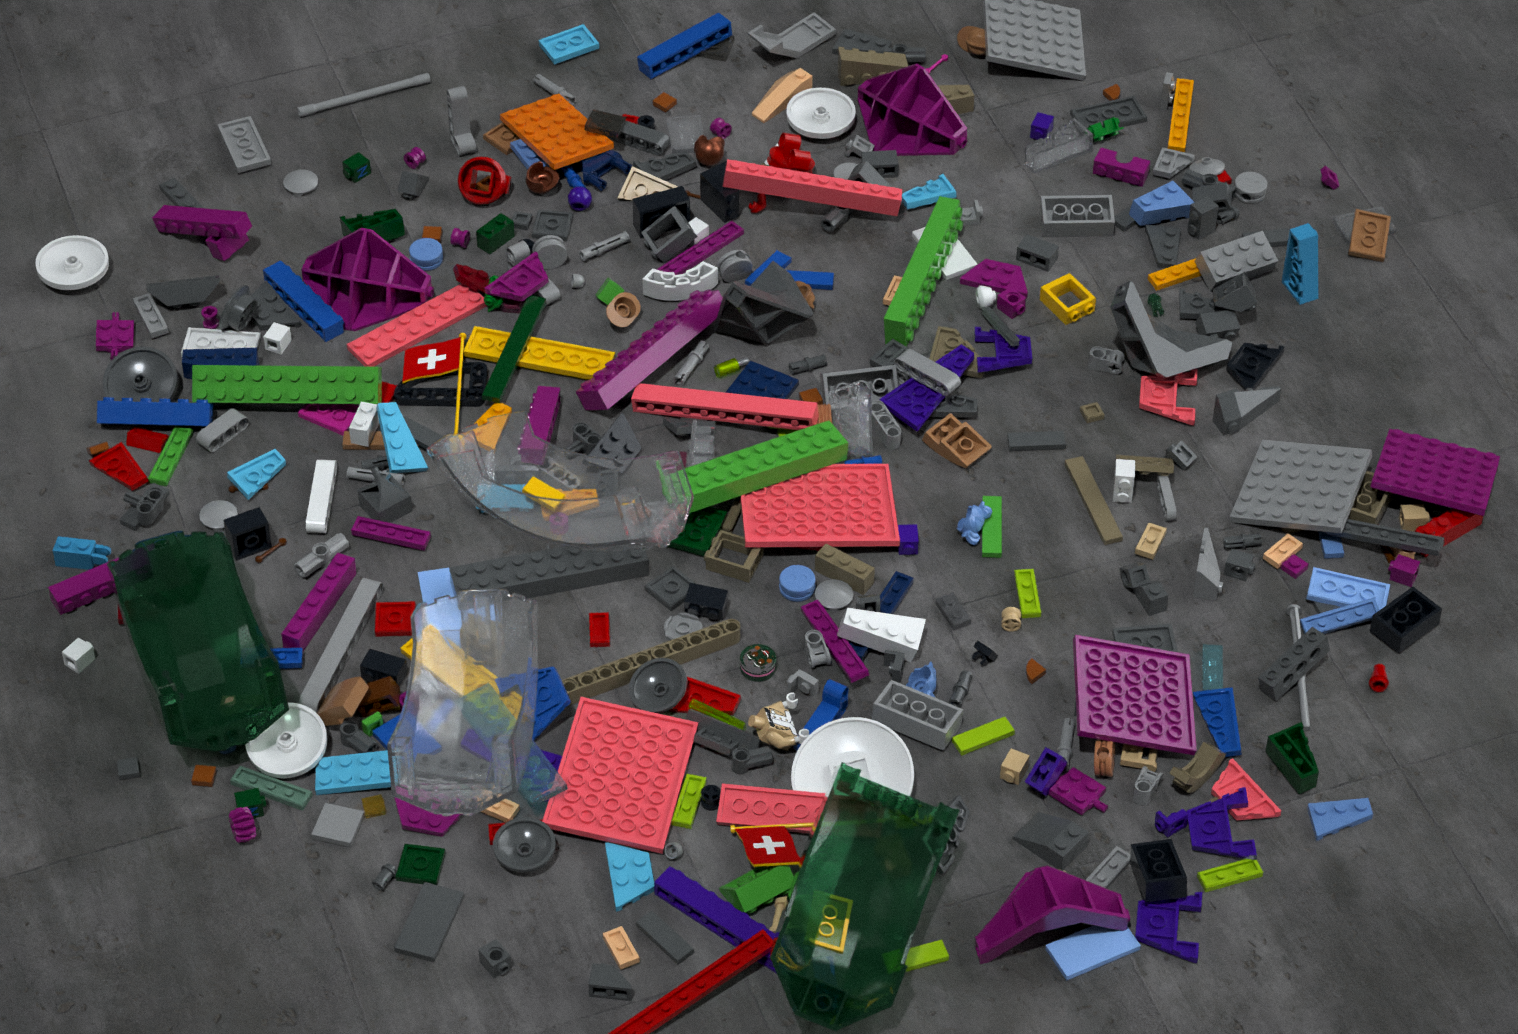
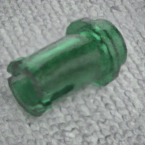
M1156 293L1149 295L1147 299L1154 317H1158L1157 311L1160 316L1164 314L1161 296Z

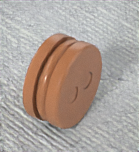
M1097 739L1094 750L1095 776L1112 777L1115 766V743L1113 741Z

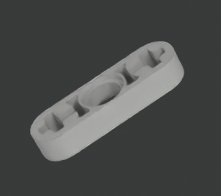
M1157 476V490L1165 521L1176 520V506L1168 476Z

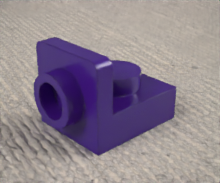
M1181 809L1166 817L1159 810L1155 815V827L1168 838L1187 827L1188 813Z

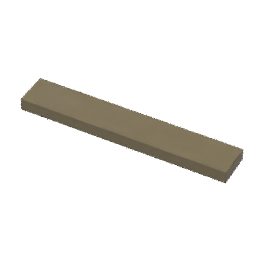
M1083 456L1065 460L1068 473L1104 545L1121 542L1123 536Z

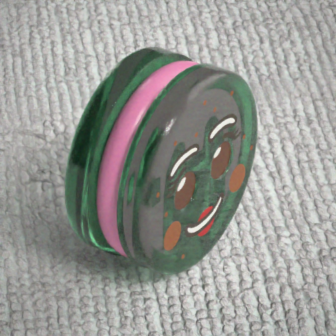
M753 644L746 647L740 654L741 674L746 679L755 682L770 679L776 672L777 659L773 649L763 644Z

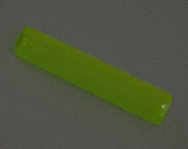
M695 699L691 700L688 707L742 730L746 724Z

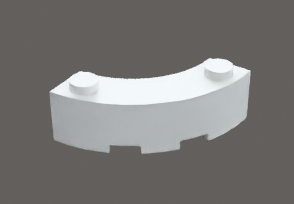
M702 261L696 267L686 270L685 274L675 275L674 272L652 269L643 278V295L653 299L668 301L686 300L696 290L701 292L714 288L718 284V268Z

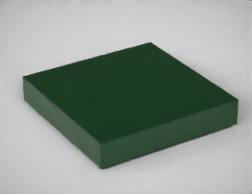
M404 844L395 876L396 881L416 884L427 882L437 885L446 854L445 849Z

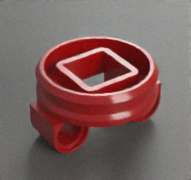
M782 133L780 135L778 146L770 149L767 158L769 166L811 174L815 162L811 158L809 151L799 150L801 136L790 133Z
M474 157L460 167L458 187L461 194L468 201L480 205L490 204L499 199L503 193L509 194L512 176L505 175L504 169L496 160L489 157ZM478 170L491 172L488 191L473 189L476 185Z

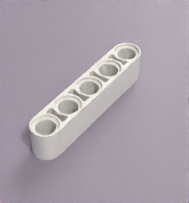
M336 460L316 461L306 517L307 533H327L337 474Z

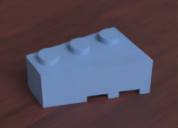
M1171 181L1134 199L1129 215L1140 226L1160 223L1161 220L1166 219L1174 221L1178 217L1189 218L1190 205L1194 201L1174 181Z

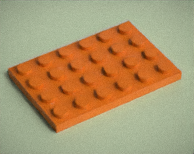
M555 94L500 114V120L553 170L614 149V143L560 94Z

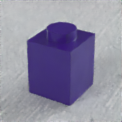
M1037 112L1031 124L1030 138L1047 142L1053 130L1054 116Z
M917 524L898 525L900 537L898 555H917L919 542Z

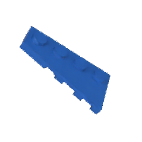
M1233 687L1193 692V698L1216 747L1226 753L1225 757L1242 755Z

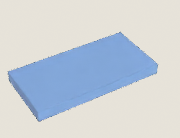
M1313 567L1306 599L1343 607L1375 598L1378 608L1381 610L1387 604L1390 584Z
M1093 925L1047 944L1045 950L1067 981L1140 950L1141 945L1128 926L1127 930L1121 931Z

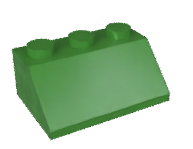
M789 865L760 866L719 887V890L734 908L750 914L756 911L757 906L763 903L764 905L772 902L778 894L784 895L792 890L791 887L797 883Z

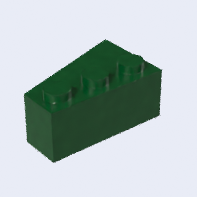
M396 209L373 212L374 215L369 216L356 214L357 217L346 219L345 216L340 217L344 237L360 228L371 229L386 241L405 235L403 217Z
M1302 722L1268 736L1265 750L1298 794L1316 787L1319 774L1315 758L1308 745V738L1303 730Z

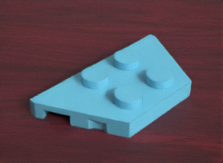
M609 842L605 843L615 909L618 912L627 903H635L642 896H647L654 892L651 862L648 852Z

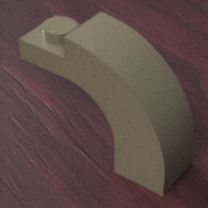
M1203 742L1189 764L1183 768L1173 766L1170 774L1175 778L1172 782L1188 793L1198 790L1214 774L1226 753L1210 743Z

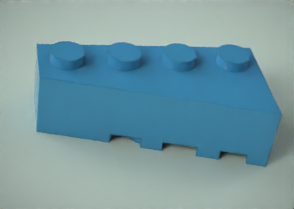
M1309 223L1289 230L1282 283L1300 305L1319 299L1318 233Z

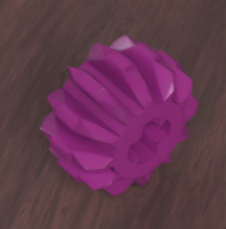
M239 807L230 811L229 822L234 839L238 843H245L255 839L257 834L256 827L249 808Z

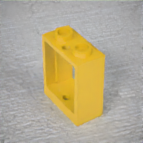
M1070 273L1041 286L1040 301L1065 325L1075 322L1095 311L1096 298ZM1071 291L1081 302L1068 308L1057 297Z

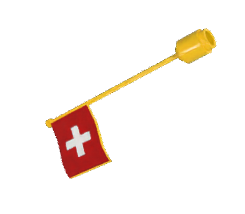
M460 333L459 338L409 348L405 350L402 384L415 379L440 376L458 371L454 434L446 438L445 455L452 462H458L462 459L465 447L464 437L458 434L465 333Z
M913 808L894 809L893 814H890V818L743 827L731 825V833L736 832L741 839L747 859L753 867L804 864V861L797 854L792 836L786 828L890 822V826H894L895 830H908L920 827L919 810H913Z

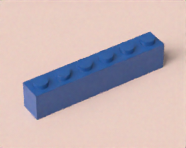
M720 13L709 17L637 56L639 70L648 78L653 79L732 36L731 22Z
M280 260L263 269L264 281H268L282 300L325 342L344 333L343 318L337 315L332 307L322 300L320 295H316L312 288L302 281L299 275L292 272L290 266H286Z
M103 397V401H97V423L208 426L213 421V404L208 403V400H196V403H189V399H178V403L170 402V399H159V402H152L151 398H140V402H133V398H122V401H114L113 397Z

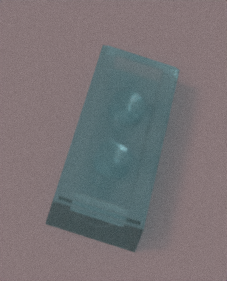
M1203 644L1202 691L1223 689V645Z

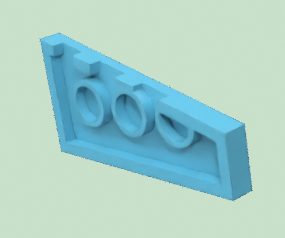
M378 403L376 409L390 473L427 471L428 466L397 403Z

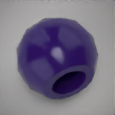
M583 186L571 189L568 194V203L574 210L583 211L592 202L590 191Z

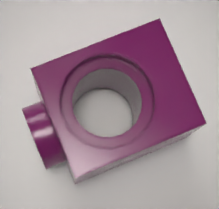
M1012 287L1007 288L998 295L997 309L1011 319L1025 311L1026 297Z

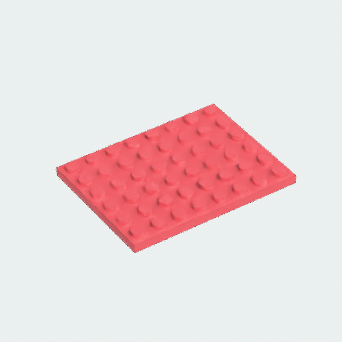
M832 464L740 496L745 547H823L825 544L832 547H890L900 545L889 464Z
M580 697L542 822L547 824L552 830L663 854L693 747L694 736L697 732L698 722Z

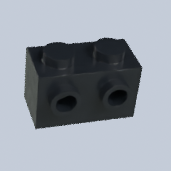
M690 583L684 601V610L686 613L695 616L700 615L713 620H723L728 603V590Z
M369 649L360 664L361 678L368 682H373L391 676L400 686L407 674L406 659Z

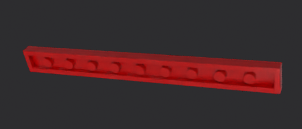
M762 929L608 1034H650L774 950L776 943Z

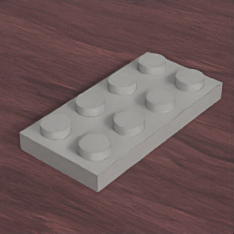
M251 116L217 124L218 131L238 173L271 165L270 156Z

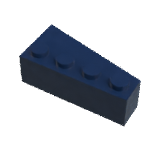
M257 347L183 349L182 368L184 378L192 379V365L259 366Z

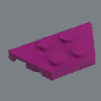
M535 251L486 286L485 293L524 301L549 282L546 271H544L542 262L539 260L538 253Z
M984 259L960 278V284L976 288L980 285L986 286L998 293L1012 287L1026 297V299L1028 296L1021 267L1017 265Z
M396 786L392 787V794L400 817L401 827L405 830L443 837L449 831V827L459 820V816L470 808V801Z

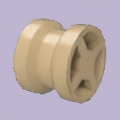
M1007 607L1003 609L1002 628L1004 630L1013 632L1020 629L1021 611L1018 608Z

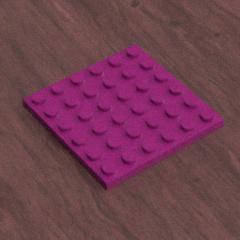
M1389 429L1370 487L1484 516L1500 456L1491 452L1477 451L1475 448L1461 447L1455 443L1441 442L1435 438H1425L1419 434L1405 433L1399 429Z
M1081 635L1074 636L1073 654L1078 736L1189 755L1196 753L1189 654Z

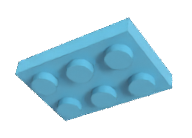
M582 24L540 39L539 46L555 65L599 49V42L586 26Z

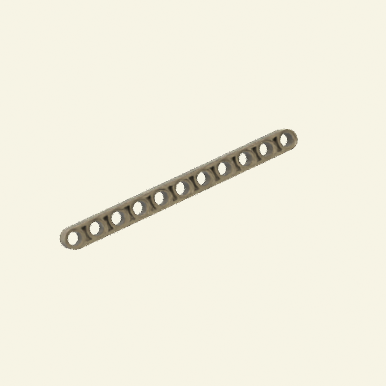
M728 619L563 679L562 683L571 700L569 705L578 703L580 697L591 698L629 684L635 671L649 660L668 658L681 665L739 643L741 638L740 622L735 619Z

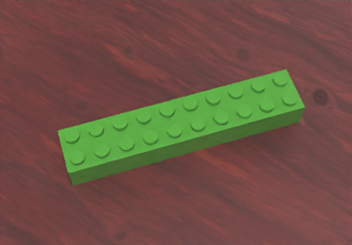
M939 196L884 317L885 344L894 339L907 347L908 343L912 342L914 330L918 329L919 319L924 315L925 305L929 304L930 294L935 291L936 281L941 277L942 267L945 268L947 256L951 255L952 245L957 241L958 231L962 230L963 221H961L963 209L960 208V200Z
M192 365V402L208 400V403L360 404L361 402L378 404L382 403V367Z
M828 420L664 475L663 494L678 513L683 516L847 460L848 441Z

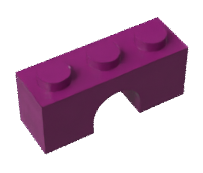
M1105 148L1099 149L1094 159L1093 174L1143 187L1149 175V160L1134 156L1131 162L1120 163L1116 160V151Z

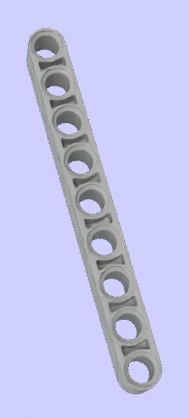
M362 578L305 686L298 704L305 705L316 713L318 712L328 693L335 686L376 606V602L379 601L382 595V582Z

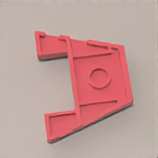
M1198 369L1166 378L1157 375L1141 376L1139 408L1194 426L1195 408L1176 407L1177 384L1196 386Z

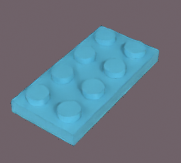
M397 749L322 757L316 765V795L396 786L398 781Z

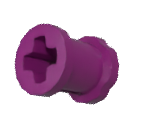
M214 306L204 307L201 311V315L204 318L203 327L205 329H217L219 326V320L216 317L218 315L217 309Z

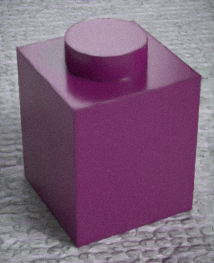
M1398 554L1396 560H1392L1389 565L1388 571L1391 572L1389 580L1412 587L1418 575L1420 561Z

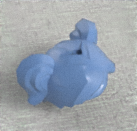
M983 501L978 506H968L966 518H962L957 525V530L962 533V538L965 537L966 541L971 545L978 544L980 540L978 532L982 529L985 519L989 518L993 512L989 506L984 505L985 502Z
M929 662V665H924L922 668H915L914 672L910 674L909 682L906 683V686L935 697L933 692L936 689L937 679L936 670L933 668L932 662Z

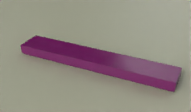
M730 221L656 270L674 272L675 275L683 274L686 270L693 268L742 236L744 229L735 222Z
M815 600L801 606V612L812 628L822 633L826 647L852 683L869 676V670L847 639L837 636L839 628L820 601Z

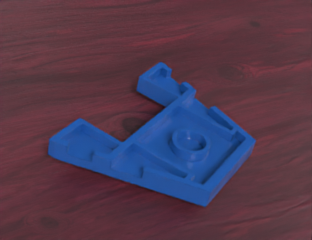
M554 666L529 671V673L523 675L516 674L511 675L509 678H497L495 680L503 697L520 688L534 716L533 721L517 729L525 746H529L571 703Z

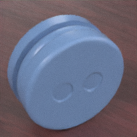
M418 239L409 248L410 260L423 271L436 269L443 262L442 246L435 239Z
M792 565L785 568L779 577L780 593L784 598L794 602L809 599L815 592V575L813 571L803 565Z

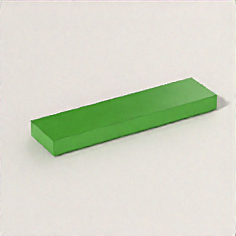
M175 425L148 477L149 483L167 487L194 434L193 429Z
M983 496L982 501L985 502L984 505L989 506L993 512L989 518L985 519L982 526V557L1001 558L1002 496Z

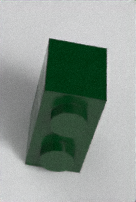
M502 213L476 231L477 247L489 255L515 237L514 221Z

